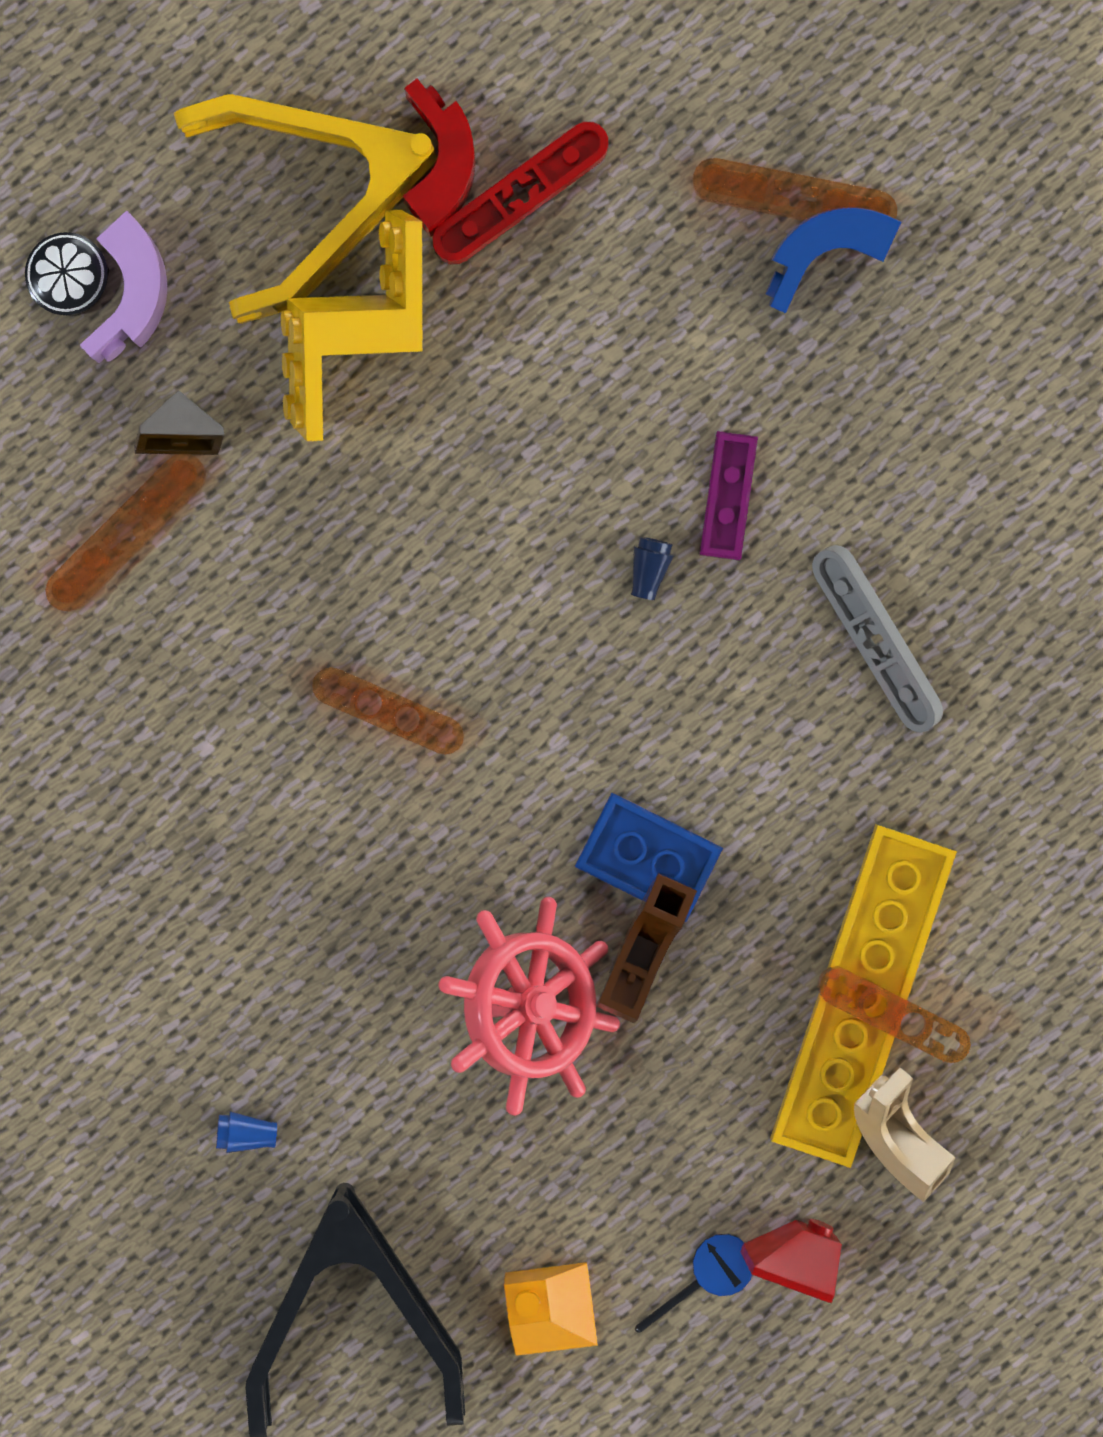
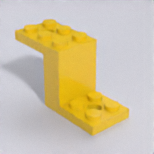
M385 210V222H380L379 225L380 245L382 248H385V265L380 266L379 279L381 289L386 290V295L287 298V310H282L281 312L283 336H288V353L282 354V371L284 378H289V394H284L283 412L285 419L290 420L293 428L306 441H323L322 356L423 351L422 221L403 210Z

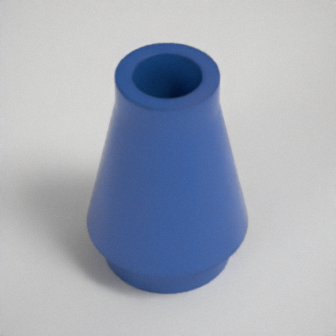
M231 1111L229 1115H219L216 1149H226V1153L265 1147L275 1148L277 1122H267Z

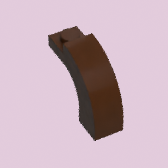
M659 873L657 874L630 924L609 971V977L596 1007L635 1024L663 958L673 939L683 927L697 890Z

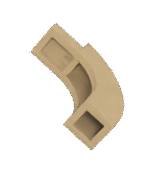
M899 1068L890 1078L881 1075L854 1103V1115L862 1136L880 1162L902 1185L924 1202L950 1174L956 1157L931 1138L912 1115L907 1099L913 1078Z

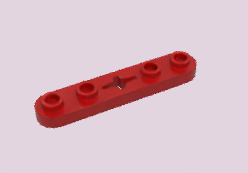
M582 122L575 125L442 222L435 229L432 237L433 248L437 257L450 265L467 261L600 164L606 157L609 147L605 129L594 122ZM535 181L540 182L539 184L536 183L528 191V202L523 203L521 199H516L514 202H510L507 208L502 206L513 196V185L518 184L521 188H524Z

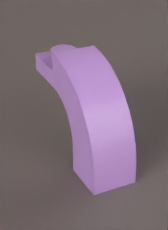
M128 211L124 212L96 238L116 260L124 280L122 300L116 311L80 344L85 352L98 363L104 359L108 362L115 359L125 349L126 344L123 341L128 337L141 348L156 330L166 304L167 276L161 254L152 238Z

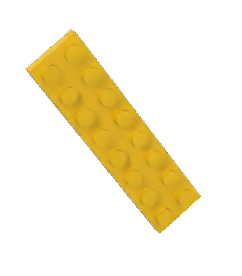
M875 824L770 1137L772 1142L851 1168L862 1137L854 1115V1103L883 1074L957 851Z

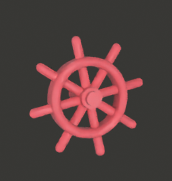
M545 897L540 902L536 932L515 933L504 937L492 913L487 910L479 912L476 920L490 946L476 961L468 981L445 976L440 979L438 984L441 992L464 998L465 1022L472 1041L470 1045L452 1059V1069L457 1073H462L482 1057L497 1071L511 1076L506 1110L513 1116L519 1115L523 1110L528 1078H543L559 1073L570 1094L575 1098L582 1097L585 1094L586 1087L573 1062L587 1045L593 1028L607 1032H616L620 1027V1021L616 1016L596 1012V992L589 968L608 953V945L604 941H596L579 954L566 941L553 936L557 903L552 897ZM532 950L527 979L515 956L524 951ZM549 958L560 971L544 983ZM502 969L512 986L508 990L494 987ZM566 987L569 994V1005L558 1003L555 997ZM492 1017H494V1018L503 1017V1018L500 1019L497 1023L494 1024ZM552 1019L567 1022L560 1038L550 1022ZM519 1027L515 1054H513L503 1044L502 1040ZM537 1032L547 1052L540 1057L531 1059L535 1033Z

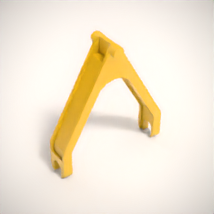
M234 94L219 96L174 112L177 127L182 129L185 137L242 123L356 149L369 162L370 182L365 196L280 285L241 296L229 302L232 317L237 319L239 324L287 310V298H307L385 217V210H392L402 200L403 195L412 189L429 170L433 169L437 160V153L430 138L423 133L412 134Z

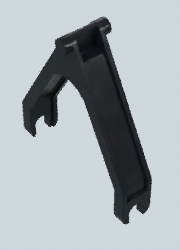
M349 1183L339 1184L334 1191L247 1377L245 1389L250 1437H267V1426H272L268 1373L314 1277L325 1268L340 1263L359 1264L376 1274L443 1374L447 1426L464 1425L465 1397L460 1350L356 1195L353 1186Z

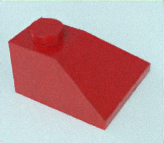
M810 1219L808 1224L794 1220L743 1244L740 1252L752 1275L832 1304L835 1296L842 1247L837 1236L832 1233L834 1229L832 1226L816 1219Z

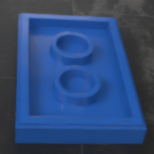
M611 792L575 867L640 900H643L658 873L695 889L697 892L685 919V922H687L723 847Z

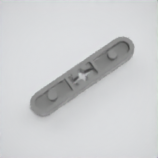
M833 545L820 551L814 557L812 563L813 573L817 582L901 721L912 731L920 733L928 731L942 718L943 707L940 699L854 556L849 550L838 545ZM880 634L883 641L875 644L871 637Z

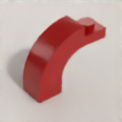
M416 78L404 88L406 98L435 135L439 148L437 160L431 172L405 193L403 199L414 217L422 221V227L432 237L435 229L442 222L462 208L470 193L475 175V149L471 128L458 102L455 101L445 110H442L446 105L432 85L425 88L419 79Z

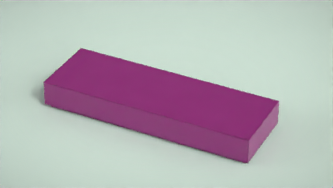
M716 432L700 556L741 561L758 441L756 436Z

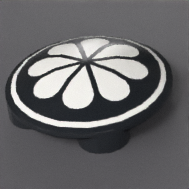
M70 232L53 234L40 241L29 254L25 266L26 286L35 302L51 313L66 316L80 315L94 306L105 291L109 275L108 265L100 249L88 238Z

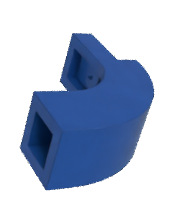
M838 208L818 213L798 224L781 241L771 260L786 267L783 273L775 271L768 285L765 295L772 297L769 306L786 313L809 264L819 255L829 250L850 248L884 262L902 222L873 210Z

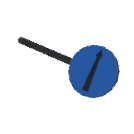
M716 1234L705 1239L696 1249L693 1257V1273L696 1280L637 1324L635 1331L640 1333L701 1286L707 1292L717 1296H730L743 1290L752 1277L740 1252L744 1242L730 1234Z

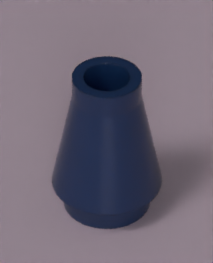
M640 537L638 546H634L633 587L631 595L655 600L657 591L674 557L673 554H670L673 544L657 539Z

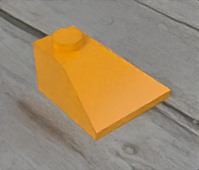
M587 1262L505 1272L504 1290L508 1321L516 1356L598 1346Z

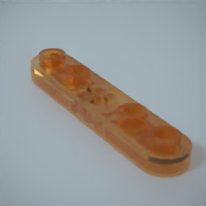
M709 158L702 161L696 167L693 174L695 193L701 199L711 203L802 221L818 213L838 208L868 209L894 219L897 217L895 200L888 193L881 190L720 158ZM793 186L800 187L801 195L808 198L814 197L817 201L802 200L798 202L796 207L789 206V198L774 194L773 190L790 192Z
M188 453L175 454L169 458L50 577L45 589L49 603L56 609L67 612L76 611L83 607L202 488L206 480V470L201 460ZM138 516H141V521L132 531L136 537L134 541L129 542L124 539L111 549L109 547L110 544H113L120 534L117 526L120 523L128 526L132 522L134 523Z

